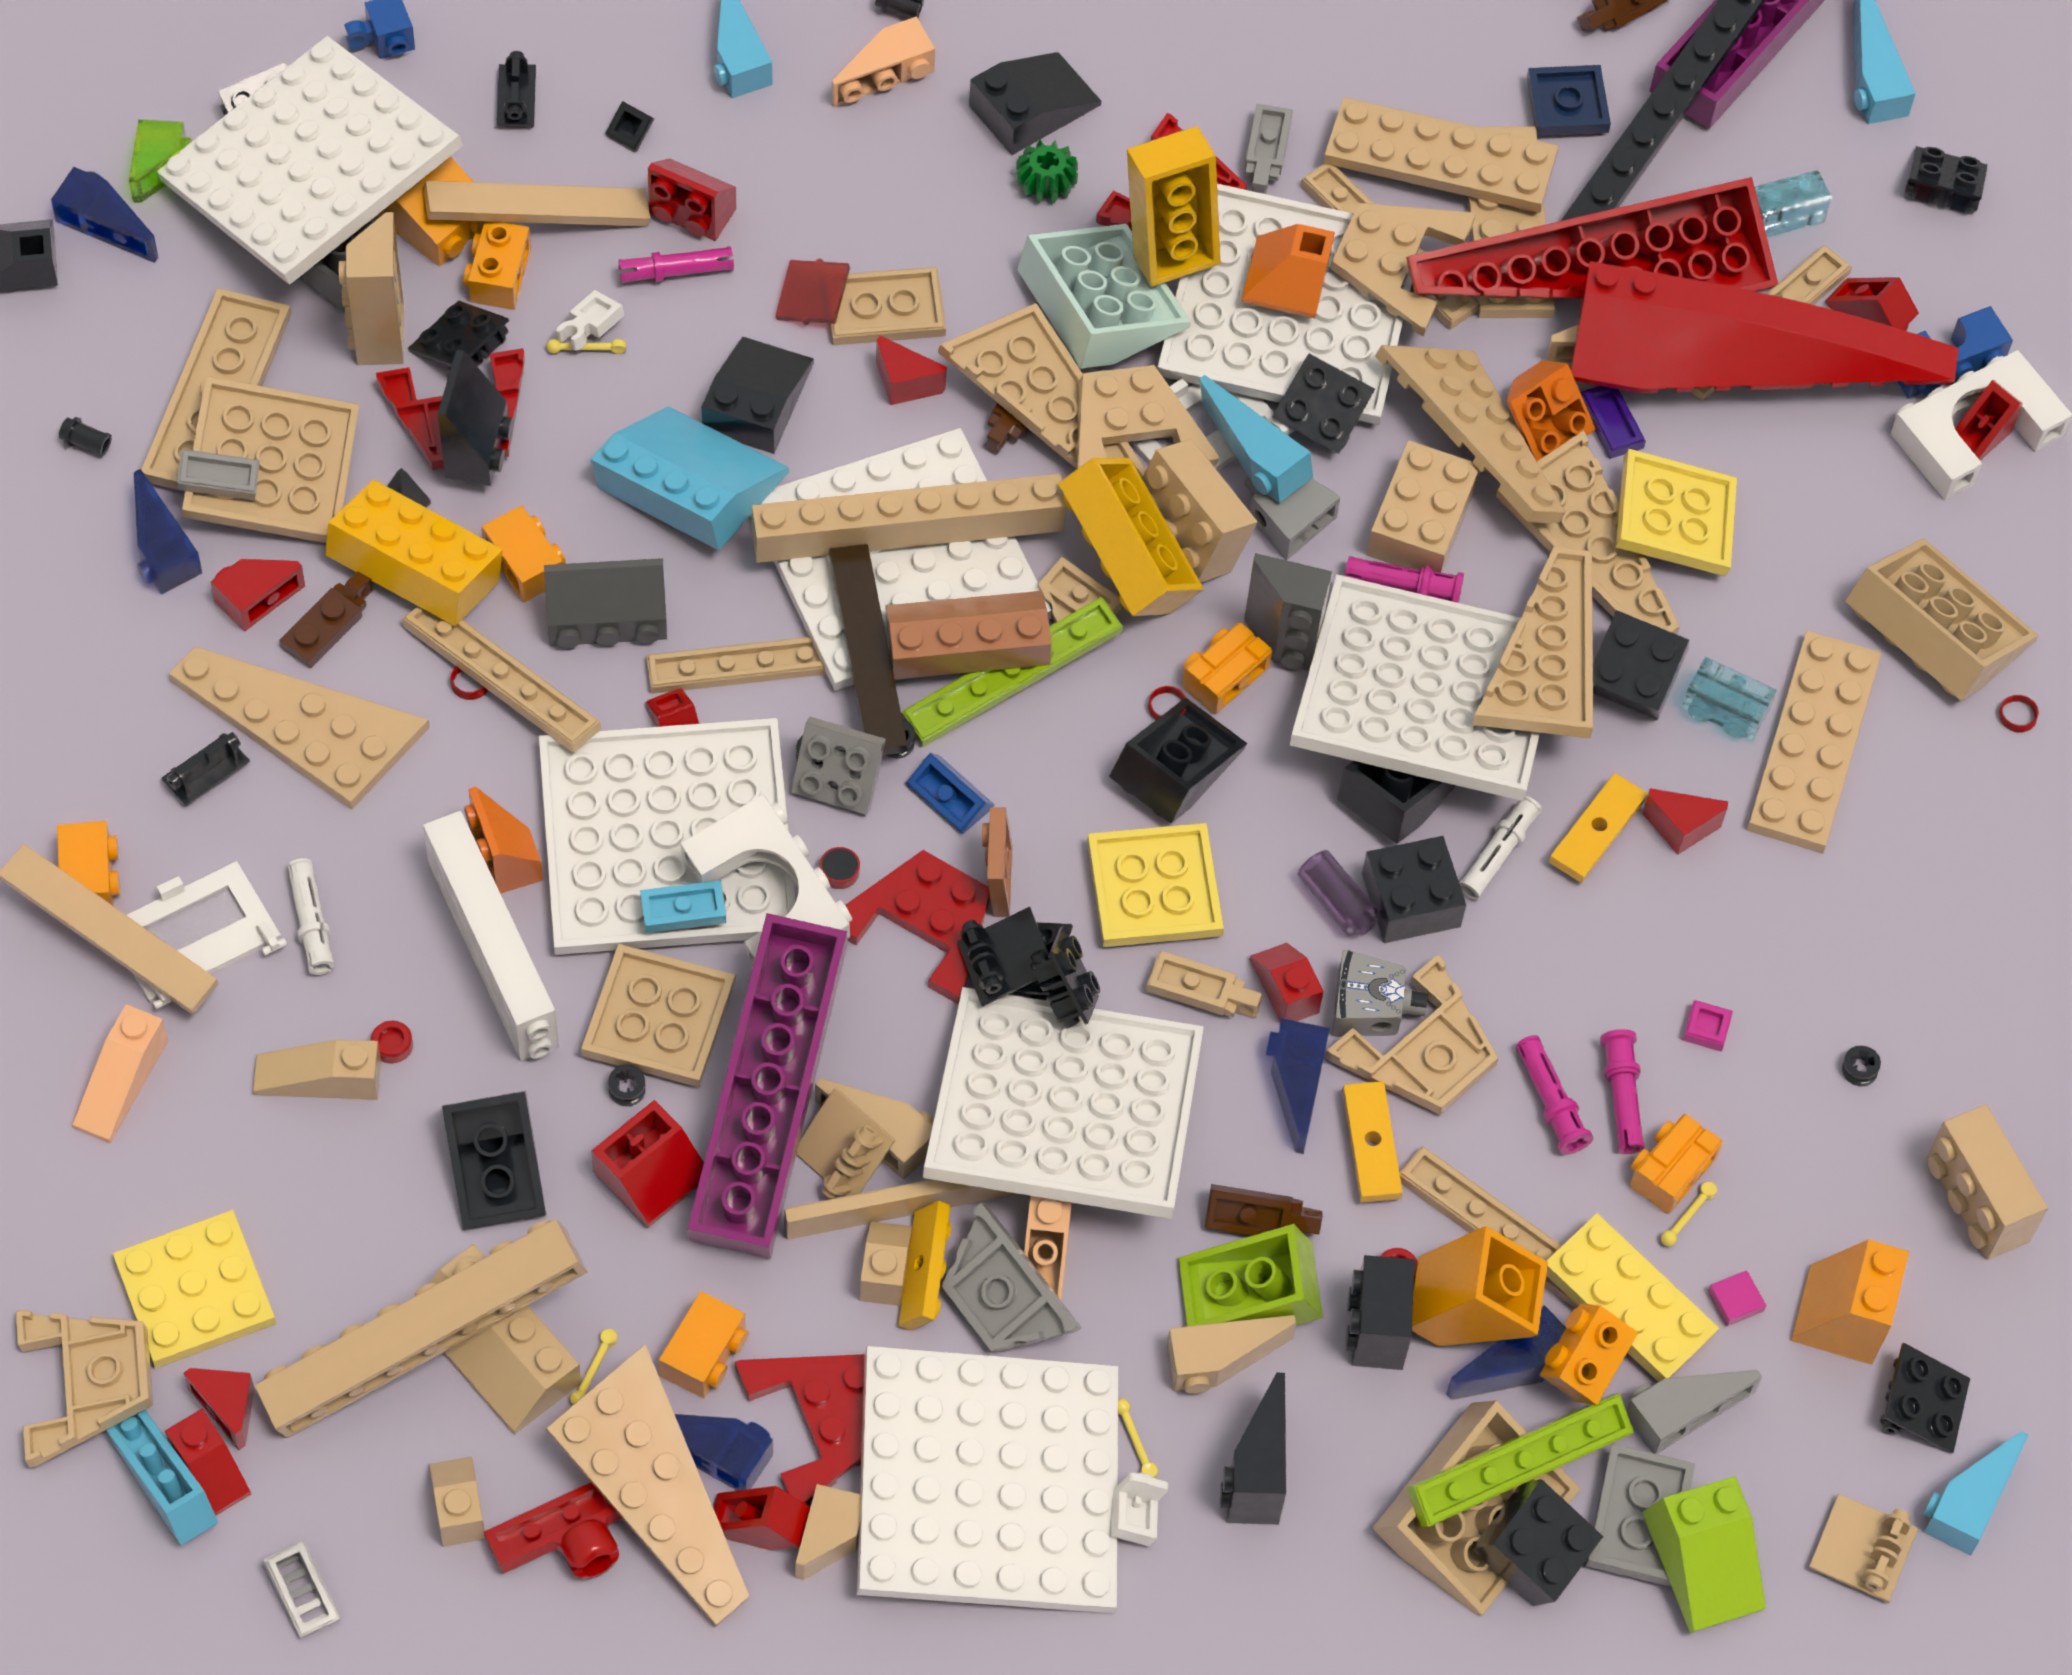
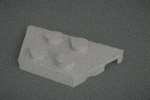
M980 1203L976 1206L973 1213L976 1215L967 1238H962L956 1252V1262L949 1268L941 1287L990 1351L1000 1352L1079 1331L1082 1327L987 1204Z

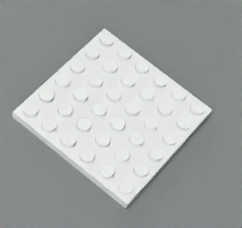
M326 36L155 171L164 184L290 285L464 145L457 133L329 36Z
M1217 184L1221 264L1180 277L1175 298L1191 323L1189 328L1164 340L1157 367L1163 377L1175 380L1183 378L1185 382L1200 385L1199 379L1206 375L1226 391L1280 403L1306 356L1310 353L1375 388L1372 397L1358 420L1379 425L1393 366L1390 363L1382 365L1375 355L1381 345H1398L1403 318L1401 316L1398 318L1394 317L1386 311L1387 306L1370 294L1367 297L1331 270L1332 260L1353 213ZM1295 224L1335 232L1315 319L1241 302L1257 236ZM1410 272L1402 289L1410 291L1412 284Z
M958 428L778 486L761 504L987 480L962 429ZM1015 536L869 551L890 659L891 653L885 605L1040 591L1038 582ZM829 555L773 561L805 630L813 641L814 649L820 661L824 664L825 672L834 691L854 685ZM1045 601L1049 620L1051 619L1052 610L1048 602Z
M1336 574L1292 731L1290 746L1524 801L1540 733L1472 725L1477 708L1485 696L1486 689L1495 675L1501 657L1521 618Z
M777 718L599 731L574 753L549 735L539 736L555 955L613 951L617 949L618 944L639 949L742 941L762 931L766 913L785 917L791 911L795 904L792 877L779 866L766 862H752L742 865L718 879L721 880L726 910V923L645 933L640 890L699 883L682 857L680 843L760 795L764 794L770 804L777 802L787 818Z
M962 987L926 1155L923 1178L1173 1219L1204 1026L1094 1009L1088 1024L1085 1025L1081 1016H1079L1080 1022L1078 1024L1065 1028L1063 1023H1058L1050 1006L1051 1002L1006 995L982 1007L976 990Z
M867 1346L864 1358L860 1483L861 1512L857 1595L1114 1614L1117 1609V1538L1111 1536L1113 1490L1118 1486V1366Z

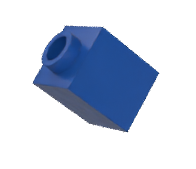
M372 0L364 2L366 21L355 20L344 24L348 35L346 40L350 50H358L365 47L368 43L374 42L380 59L392 55L398 56L407 51L415 50L413 26L403 0Z

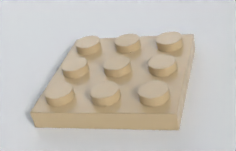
M618 944L581 1047V1055L617 1066L633 1065L638 1067L643 1073L700 1088L736 982L735 974Z

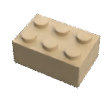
M1192 439L1157 449L1142 480L1200 583L1232 572L1258 521Z
M1408 440L1372 527L1367 556L1400 567L1421 570L1422 567L1431 566L1433 571L1443 572L1474 494L1479 469L1472 461Z
M1985 1104L1944 1121L1927 1155L1928 1167L1932 1175L1936 1179H1940L1946 1188L1948 1201L1956 1214H1961L1968 1226V1235L1972 1244L1977 1249H1981L1986 1259L1989 1260L2031 1242L2048 1207L1988 1105Z

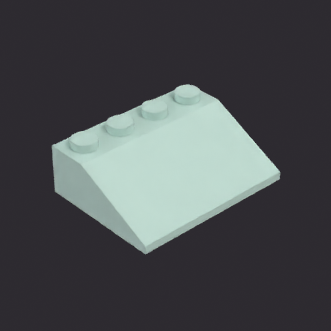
M1127 224L1027 235L1017 270L1080 369L1116 364L1189 328L1191 321L1167 284L1162 283L1151 287L1134 259L1132 231Z

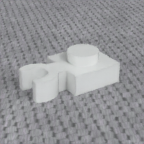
M594 290L569 312L571 320L565 321L557 327L558 341L562 343L568 337H571L573 350H580L586 345L587 337L590 334L600 338L625 316L623 306Z

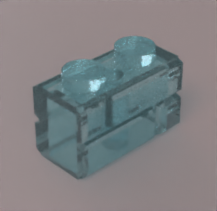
M1816 170L1755 186L1767 237L1804 228L1806 225L1811 226L1825 222L1828 213L1827 209H1829L1832 198L1819 171Z
M1705 657L1687 689L1681 708L1687 710L1689 715L1697 721H1710L1723 727L1724 731L1731 737L1737 739L1745 737L1753 741L1772 706L1777 690Z

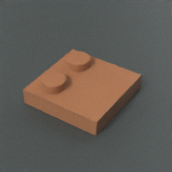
M990 807L989 823H982V846L985 847L986 866H988L987 882L994 917H1009L1013 845L1006 807Z

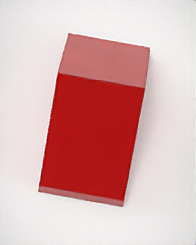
M881 335L876 341V364L890 405L939 395L944 392L947 377L946 366Z
M1991 380L1956 426L1955 430L1977 458L1982 460L2012 433L2023 403L1995 380Z
M1649 788L1643 808V815L1678 855L1721 828L1728 809V801Z
M189 1368L183 1374L190 1393L238 1450L246 1446L255 1390L251 1373Z

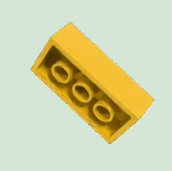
M1195 126L1128 148L1127 163L1133 255L1149 285L1153 287L1221 264L1216 155L1199 127Z
M1092 458L1058 483L1064 493L1063 499L1066 506L1077 516L1083 527L1082 534L1085 540L1096 550L1101 559L1100 566L1103 572L1114 582L1120 593V603L1132 616L1170 614L1204 590L1131 458Z
M373 479L328 522L325 555L355 572L359 571L371 578V581L456 626L499 583L503 549Z

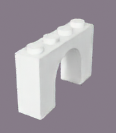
M2019 350L2005 357L1997 356L1993 358L1986 367L1977 372H1966L1956 383L1947 388H1936L1926 399L1916 404L1908 403L1904 405L1895 415L1896 419L1890 435L1944 501L1973 486L1977 480L1982 462L1959 436L1954 428L1952 418L1963 411L1969 410L1991 380H1995L2023 403L2014 428L2034 452L2064 437L2072 419V413Z
M764 794L680 843L682 857L699 883L716 881L736 868L752 862H766L779 866L792 877L798 888L796 902L785 917L847 931V938L850 937L849 922L852 921V917L841 900L834 902L827 891L831 888L827 877L819 867L813 870L806 859L809 856L806 845L799 835L793 837L790 835L785 827L788 820L777 802L770 804ZM762 931L744 941L745 953L753 965Z

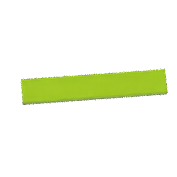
M1102 596L1049 626L1052 644L1050 665L969 672L903 710L902 718L912 724L915 729V737L922 747L1122 633V624Z
M1614 1393L1601 1398L1598 1405L1588 1404L1406 1488L1421 1528L1430 1527L1633 1434L1634 1431L1620 1393Z

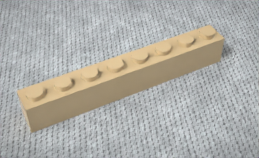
M1061 473L752 505L751 534L756 563L829 555L830 548L868 544L869 551L1061 532L1064 531L1067 506L1063 499L1064 493L1058 484L1062 481Z
M557 1219L551 1222L550 1220L538 1222L528 1229V1234L515 1242L505 1241L491 1249L489 1256L477 1263L472 1261L460 1265L452 1272L453 1276L439 1284L437 1282L426 1284L419 1288L414 1294L415 1297L402 1304L394 1303L384 1307L377 1313V1318L364 1325L355 1324L346 1328L340 1333V1338L326 1346L317 1345L308 1349L302 1354L303 1359L290 1366H279L265 1374V1380L254 1386L275 1430L287 1438L295 1435L588 1273L567 1229Z

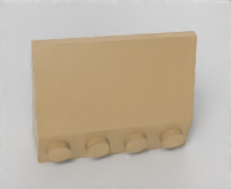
M1924 538L1867 567L1845 600L1855 610L1856 615L1860 619L1873 625L1883 634L1888 643L1901 649L1912 659L1916 667L1928 672L1942 685V688L1948 694L1957 697L1960 701L1983 688L2039 637L2036 632Z
M1497 1400L1475 1402L1469 1405L1373 1526L1376 1533L1403 1560L1478 1616H1482L1508 1582L1472 1550V1547L1517 1487L1430 1527L1424 1528L1420 1526L1406 1487L1526 1433L1524 1428ZM1561 1467L1528 1481L1542 1479L1568 1504L1581 1489Z

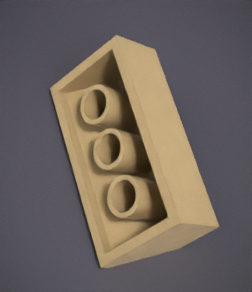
M385 212L346 245V261H339V282L342 284V304L345 307L349 350H356L358 365L404 364V298L394 213Z
M472 1244L440 1268L430 1283L437 1282L439 1284L453 1276L452 1272L460 1265L472 1261L477 1263L486 1257ZM529 1306L443 1352L514 1435L581 1384L580 1364Z

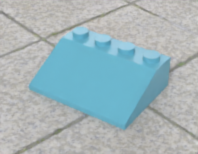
M669 406L614 433L590 459L599 489L717 550H720L750 517L752 505L761 504L789 473L787 466Z

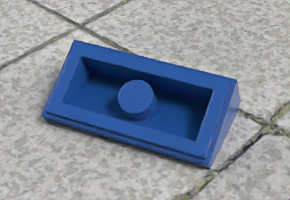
M931 752L906 782L911 789L962 834L990 812V807H994V803L946 760Z

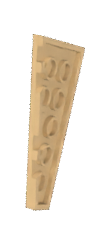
M1037 303L940 344L938 353L1073 467H1077L1079 381L1083 373ZM1128 442L1103 445L1107 458H1131L1141 478L1143 477L1146 469Z
M644 1344L549 1425L546 1431L710 1621L717 1626L749 1598V1594L646 1344Z

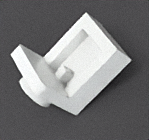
M1130 1473L1113 1490L1111 1536L1150 1547L1157 1540L1158 1501L1168 1492V1482L1155 1479L1146 1473Z

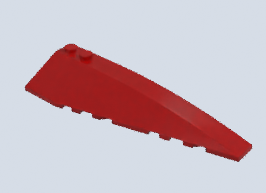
M1752 177L1406 257L1415 294L1582 299L1590 261L1721 284L1755 292L1775 287L1778 284Z
M1590 261L1583 289L1571 372L1576 382L1644 394L1658 393L1659 389H1676V393L1692 392L1693 388L1714 387L1715 391H1730L1731 387L1748 386L1750 390L1813 388L1814 384H1831V388L1847 387L1848 383L1869 382V386H1884L1886 382L1902 381L1904 385L1953 384L1959 348L1889 325L1808 303L1721 284Z

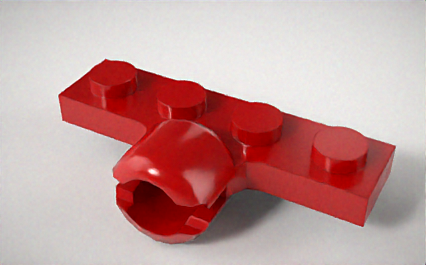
M590 1482L483 1533L503 1574L544 1554L559 1551L563 1554L575 1576L591 1579L606 1573L617 1562L619 1557L618 1545L608 1527L613 1522L622 1518Z

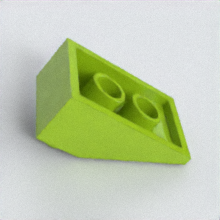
M1295 1224L1179 1257L1187 1326L1295 1315L1296 1325L1323 1318L1313 1243Z
M1736 1476L1664 1497L1642 1512L1690 1633L1766 1609L1752 1515Z

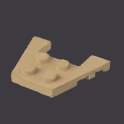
M1358 203L1332 260L1331 270L1367 297L1370 294L1387 306L1386 311L1396 318L1401 316L1412 325L1414 332L1424 336L1436 310L1437 302L1402 289L1409 273L1406 257L1418 253L1426 235L1452 245L1465 243L1476 214L1463 211Z
M1155 365L1082 374L1079 381L1077 423H1079L1078 440L1076 442V470L1092 458H1107L1103 445L1170 436L1173 437L1175 443L1192 439L1214 467L1219 461L1218 453Z
M1438 954L1417 971L1411 979V984L1418 991L1428 992V1000L1438 1008L1385 1055L1379 1053L1354 1028L1350 1029L1326 1052V1058L1330 1062L1371 1082L1384 1081L1386 1089L1439 1115L1493 1069L1498 1061L1496 1052L1475 1015L1472 1016L1462 1000V992L1456 982H1452L1445 970L1446 964Z
M28 1310L16 1311L17 1341L22 1352L61 1344L63 1352L67 1416L23 1426L25 1461L30 1468L50 1460L153 1405L148 1329L143 1321L91 1317L90 1320L69 1318L66 1314L51 1313V1316L34 1315L32 1311Z

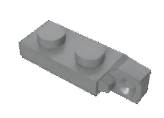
M1256 104L1245 161V176L1254 177L1252 183L1253 192L1266 194L1269 180L1278 181L1279 175H1281L1291 125L1292 109Z

